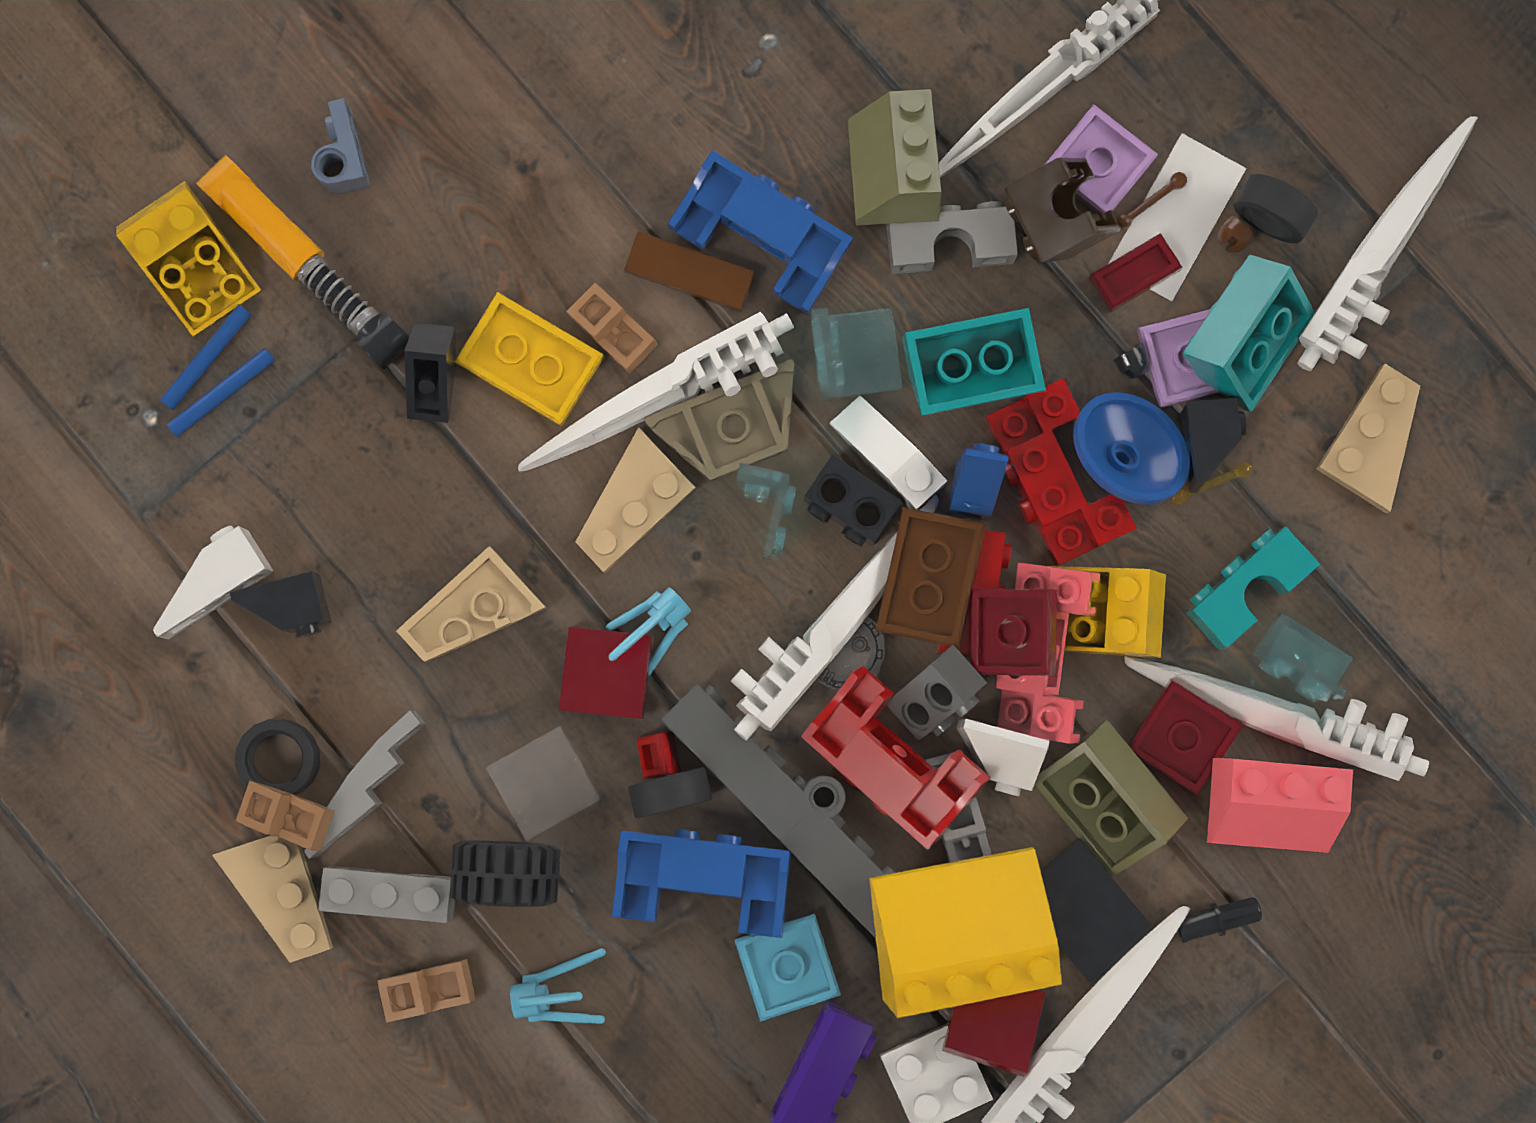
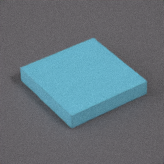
M815 913L785 922L782 938L748 934L735 939L760 1022L841 995Z

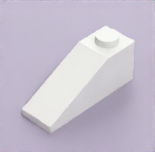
M859 396L830 422L835 431L907 508L919 510L945 486L947 480L863 397Z
M227 526L210 537L212 543L201 550L155 625L153 631L157 637L170 639L231 600L229 592L251 587L274 572L248 530L240 526L236 528Z

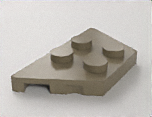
M792 359L777 364V372L770 377H764L761 371L737 380L741 389L736 395L726 396L722 387H719L644 417L647 427L710 482L788 451L794 362Z

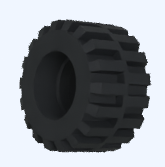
M491 840L460 841L453 845L450 898L465 904L503 907H544L558 902L561 850L551 844Z

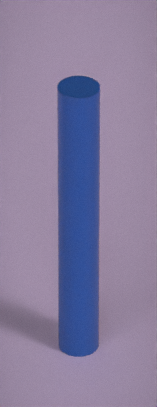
M238 304L162 396L160 401L174 410L252 314Z
M263 348L167 424L168 428L176 437L180 436L275 361L274 357L266 348Z

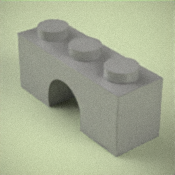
M997 201L978 204L977 209L961 210L959 205L941 206L939 221L887 224L891 274L932 271L935 263L934 245L939 240L947 237L958 238L967 244L971 252L972 267L1013 264L1018 255L1014 220L1009 215L1006 207H1002V203Z
M332 865L323 868L318 911L447 923L454 919L456 900L450 898V876L419 873H385L375 871V869Z

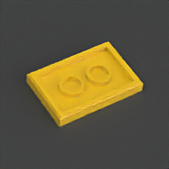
M497 292L455 360V363L562 427L602 362L604 355Z

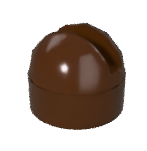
M1230 216L1218 232V243L1221 245L1227 241L1229 244L1225 250L1231 253L1242 251L1255 239L1253 232L1248 226L1234 216Z

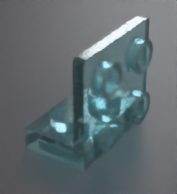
M828 308L811 309L810 323L820 400L899 391L902 388L892 309L886 308L837 315H828Z
M740 463L736 480L737 487L743 490L745 498L768 503L769 496L776 498L762 555L763 562L771 564L773 555L781 557L787 528L780 527L782 515L791 516L796 487L790 486V474Z
M1279 613L1252 655L1262 661L1259 667L1276 679L1281 680L1285 676L1297 684L1294 690L1312 702L1317 703L1318 699L1325 702L1343 699L1347 690L1337 683L1353 658L1284 613Z

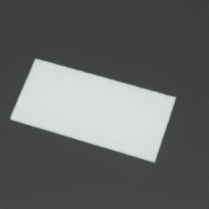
M1182 133L1145 200L1170 183V178L1176 172H1182L1186 175V185L1181 190H1172L1133 219L1131 226L1125 233L1109 263L1161 233L1182 265V269L1150 290L1172 301L1246 168Z

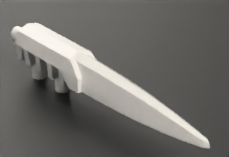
M1117 0L1115 5L1112 6L1107 2L1101 7V11H1095L1086 20V29L1082 33L1076 28L1070 33V39L1060 40L1048 50L1050 56L1005 94L954 145L939 162L940 178L1006 133L1073 79L1078 81L1089 75L1157 17L1160 11L1158 9V0Z
M1471 116L1467 118L1441 144L1399 192L1364 238L1299 337L1302 346L1306 348L1297 362L1300 367L1307 371H1312L1319 358L1334 364L1340 350L1357 359L1363 356L1367 349V344L1350 335L1356 332L1362 317H1366L1380 325L1387 319L1390 310L1372 301L1376 300L1380 295L1382 282L1441 188L1478 117Z
M759 312L677 355L673 363L622 391L549 440L519 464L518 471L533 469L605 440L645 421L644 417L697 397L701 388L705 389L706 393L714 390L712 384L719 381L726 396L736 395L741 388L734 373L741 369L744 375L751 371L749 365L754 362L757 363L764 377L774 375L778 368L771 353L774 352L776 356L784 353L776 337L794 328L788 314L786 313L768 323L763 314Z
M935 494L920 511L934 513L939 503L937 495ZM897 533L875 554L815 623L811 625L803 635V640L797 636L789 643L785 651L770 637L762 643L758 650L772 661L773 665L763 673L758 682L743 669H740L731 679V682L746 695L736 705L746 714L734 729L741 738L747 741L759 726L765 730L772 731L860 627L884 594Z
M1124 657L1125 664L1158 684L1165 687L1168 681L1172 679L1237 719L1243 725L1275 738L1397 781L1400 780L1405 771L1423 777L1427 772L1429 761L1411 755L1414 749L1412 738L1405 735L1401 738L1408 722V718L1403 715L1392 713L1384 732L1376 729L1374 724L1368 722L1366 725L1360 724L1367 704L1351 699L1344 718L1335 715V711L1326 708L1320 719L1315 708L1300 703L1296 704L1251 688L1182 668L1135 657Z
M1182 906L1175 910L1137 943L1092 987L1030 1059L1027 1074L1024 1077L1017 1075L981 1120L982 1123H1036V1121L1040 1123L1044 1118L1043 1113L1048 1107L1064 1120L1071 1115L1075 1108L1074 1105L1059 1094L1063 1088L1067 1090L1071 1085L1069 1081L1071 1078L1066 1073H1073L1085 1060V1056L1133 996L1190 910L1189 907Z

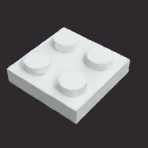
M949 1022L880 1054L910 1123H943L993 1100L975 1061L942 1051Z

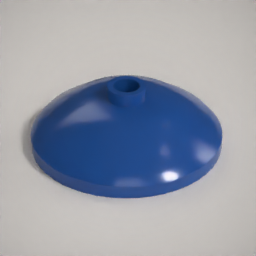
M1117 392L1106 393L1093 398L1080 411L1076 418L1073 432L1075 449L1085 470L1107 492L1125 501L1146 505L1157 504L1170 499L1184 485L1190 469V457L1188 456L1186 442L1175 423L1157 406L1138 396Z

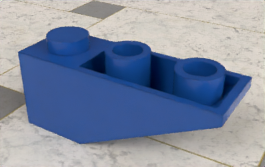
M974 444L973 450L966 448L954 468L947 514L988 521L992 517L1009 456L999 454L998 447L986 444Z

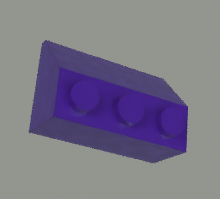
M826 1000L769 1114V1123H835L838 1114L833 1112L839 1096L847 1098L857 1079V1075L852 1073V1070L859 1057L864 1060L867 1059L876 1041V1036L871 1034L874 1028L872 1023Z

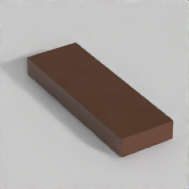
M639 231L624 268L625 273L739 312L742 311L754 277L753 270Z

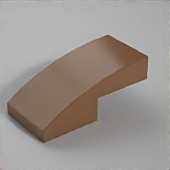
M596 283L566 311L629 374L658 346L656 340Z
M249 781L236 822L266 835L281 837L306 849L321 851L334 810L282 790Z
M467 959L377 981L386 1023L476 1001Z

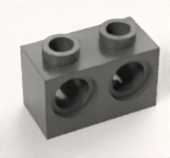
M952 645L901 688L886 705L919 742L931 731L936 736L944 732L956 721L952 716L954 712L961 718L979 702L975 694L987 682L960 651Z

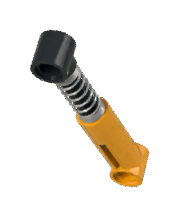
M226 154L196 183L294 281H302L304 284L308 283L307 287L309 290H316V297L324 298V305H331L332 313H339L340 321H347L348 329L354 335H357L355 342L383 370L405 350L409 336L385 312L378 314L373 307H367V301L362 302L359 299L360 293L354 294L351 291L352 286H346L343 283L344 278H338L335 275L336 270H330L327 267L328 262L323 258L324 252Z

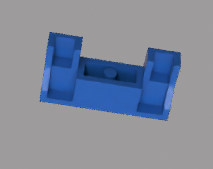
M712 150L701 166L686 196L668 222L669 229L704 251L719 226L723 224L781 260L788 266L774 286L773 294L808 316L830 282L833 272L851 246L853 237L814 214V207L804 199L794 196L791 200L778 191L780 187L770 178L759 174L756 178Z
M675 829L674 837L621 831L612 917L657 922L661 889L740 898L742 899L738 933L775 938L783 937L787 904L786 893L791 861L790 851L741 845V837L717 834L716 842L699 840L700 832Z

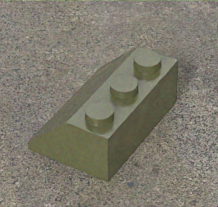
M931 89L889 91L848 119L856 225L939 221L941 182Z
M1108 720L1079 739V743H1074L1038 773L1034 784L1111 878L1166 844L1188 819Z

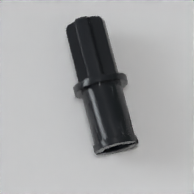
M1254 897L1217 906L1216 903H1211L1209 909L1186 915L1177 931L1182 943L1216 933L1220 936H1225V931L1260 922L1262 920V910L1257 899Z

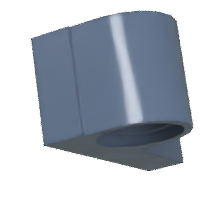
M344 98L330 101L328 106L331 116L325 117V124L331 141L338 142L323 146L314 153L311 160V169L314 176L326 190L335 194L369 188L371 185L352 111ZM334 162L343 163L344 167L339 175L335 177L326 176V170L330 164Z

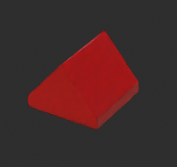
M673 731L636 738L644 779L681 773Z

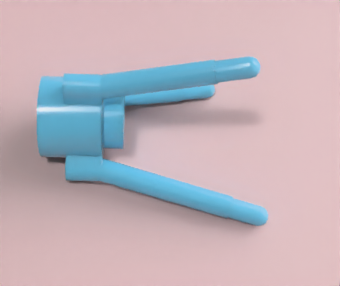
M670 587L662 594L656 591L646 601L606 625V630L612 631L649 610L647 613L650 618L609 654L608 657L611 661L616 660L621 654L626 652L656 624L663 631L670 626V630L650 658V676L678 633L688 625L684 618L691 612L688 605Z
M600 948L536 974L523 975V983L511 985L510 1001L514 1018L528 1017L529 1022L545 1020L603 1024L605 1017L602 1015L544 1011L550 1009V1004L578 1001L582 999L583 995L581 992L549 994L547 985H539V983L603 957L606 954L605 949Z

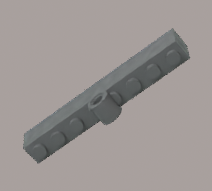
M696 684L661 720L876 938L869 878L895 872L888 865L881 871L870 860L875 852L859 835L851 840L840 829L846 823L838 815L845 803V792L842 785L836 779L829 776H817L808 783L799 775L791 780L781 769L786 761L770 745L762 750L751 739L757 733L756 731L747 741L734 731L743 718L738 715L732 720L721 709L727 703L711 685L703 690ZM820 787H828L833 792V801L827 807H819L814 802V793Z

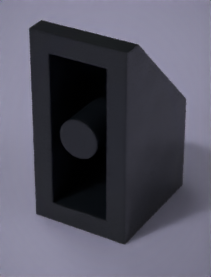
M414 323L404 350L407 419L448 423L456 367V327Z
M1237 398L1187 401L1180 412L1182 435L1186 442L1188 456L1190 457V469L1187 477L1189 493H1196L1202 488L1235 449L1242 436H1245L1247 427L1244 411H1238Z
M312 571L229 592L233 602L282 631L295 632L297 638L321 633L320 626L331 623L320 574Z

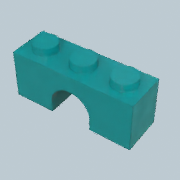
M1287 527L1279 529L1275 533L1270 528L1267 529L1251 543L1255 551L1245 560L1240 556L1234 558L1220 571L1224 578L1212 588L1207 583L1189 599L1194 605L1185 613L1218 650L1228 648L1258 621L1247 608L1244 600L1245 589L1251 580L1260 579L1266 581L1279 595L1290 592L1320 565Z

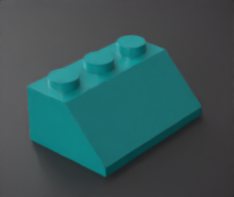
M1249 254L1241 268L1234 273L1230 284L1218 302L1212 306L1209 315L1197 333L1191 337L1187 348L1183 352L1197 377L1226 398H1237L1238 406L1250 413L1299 341L1301 333L1315 314L1291 267Z
M1029 308L906 332L902 337L909 378L921 416L1046 390Z

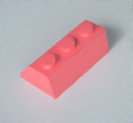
M1213 758L1207 843L1329 853L1351 811L1353 770Z

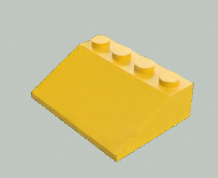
M1033 847L869 878L882 998L897 1018L1062 984L1057 937L1036 851Z

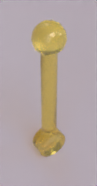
M1241 462L1235 470L1208 480L1198 492L1189 493V489H1180L1170 500L1174 505H1183L1187 498L1237 477L1248 478L1252 474V466L1247 462Z

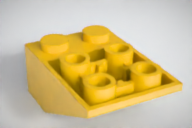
M185 181L116 227V236L192 336H195L229 313L238 304H242L261 291V288L217 224Z
M1050 566L1101 573L1100 582L1092 581L1089 606L1096 607L1095 616L1069 613L1064 652L1161 658L1166 574L1152 569Z

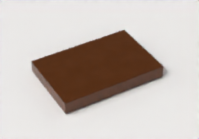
M903 507L876 631L947 647L954 645L957 649H960L987 525L985 523Z

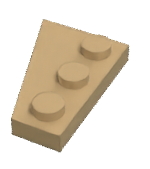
M1387 364L1380 366L1316 469L1385 513L1391 512L1420 385Z
M638 428L575 542L606 573L696 489L647 435Z
M489 546L396 632L424 662H429L547 608Z
M270 835L212 855L290 963L333 948L323 913L318 911L319 900L302 846L281 837Z

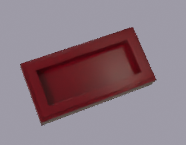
M1160 233L1090 275L1089 279L1110 312H1113L1180 272L1182 265Z

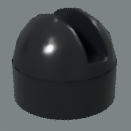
M1142 344L1112 360L1117 370L1129 379H1135L1140 375H1144L1149 366V359Z

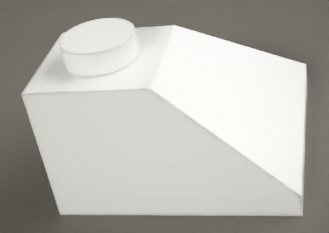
M968 719L958 720L956 729L979 768L991 777L990 781L996 782V791L1015 796L1020 795L1021 789L1032 791L1048 749V740Z

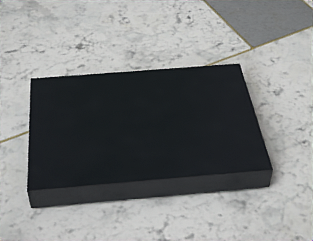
M1076 839L1040 870L1058 947L1093 987L1154 927L1079 839Z

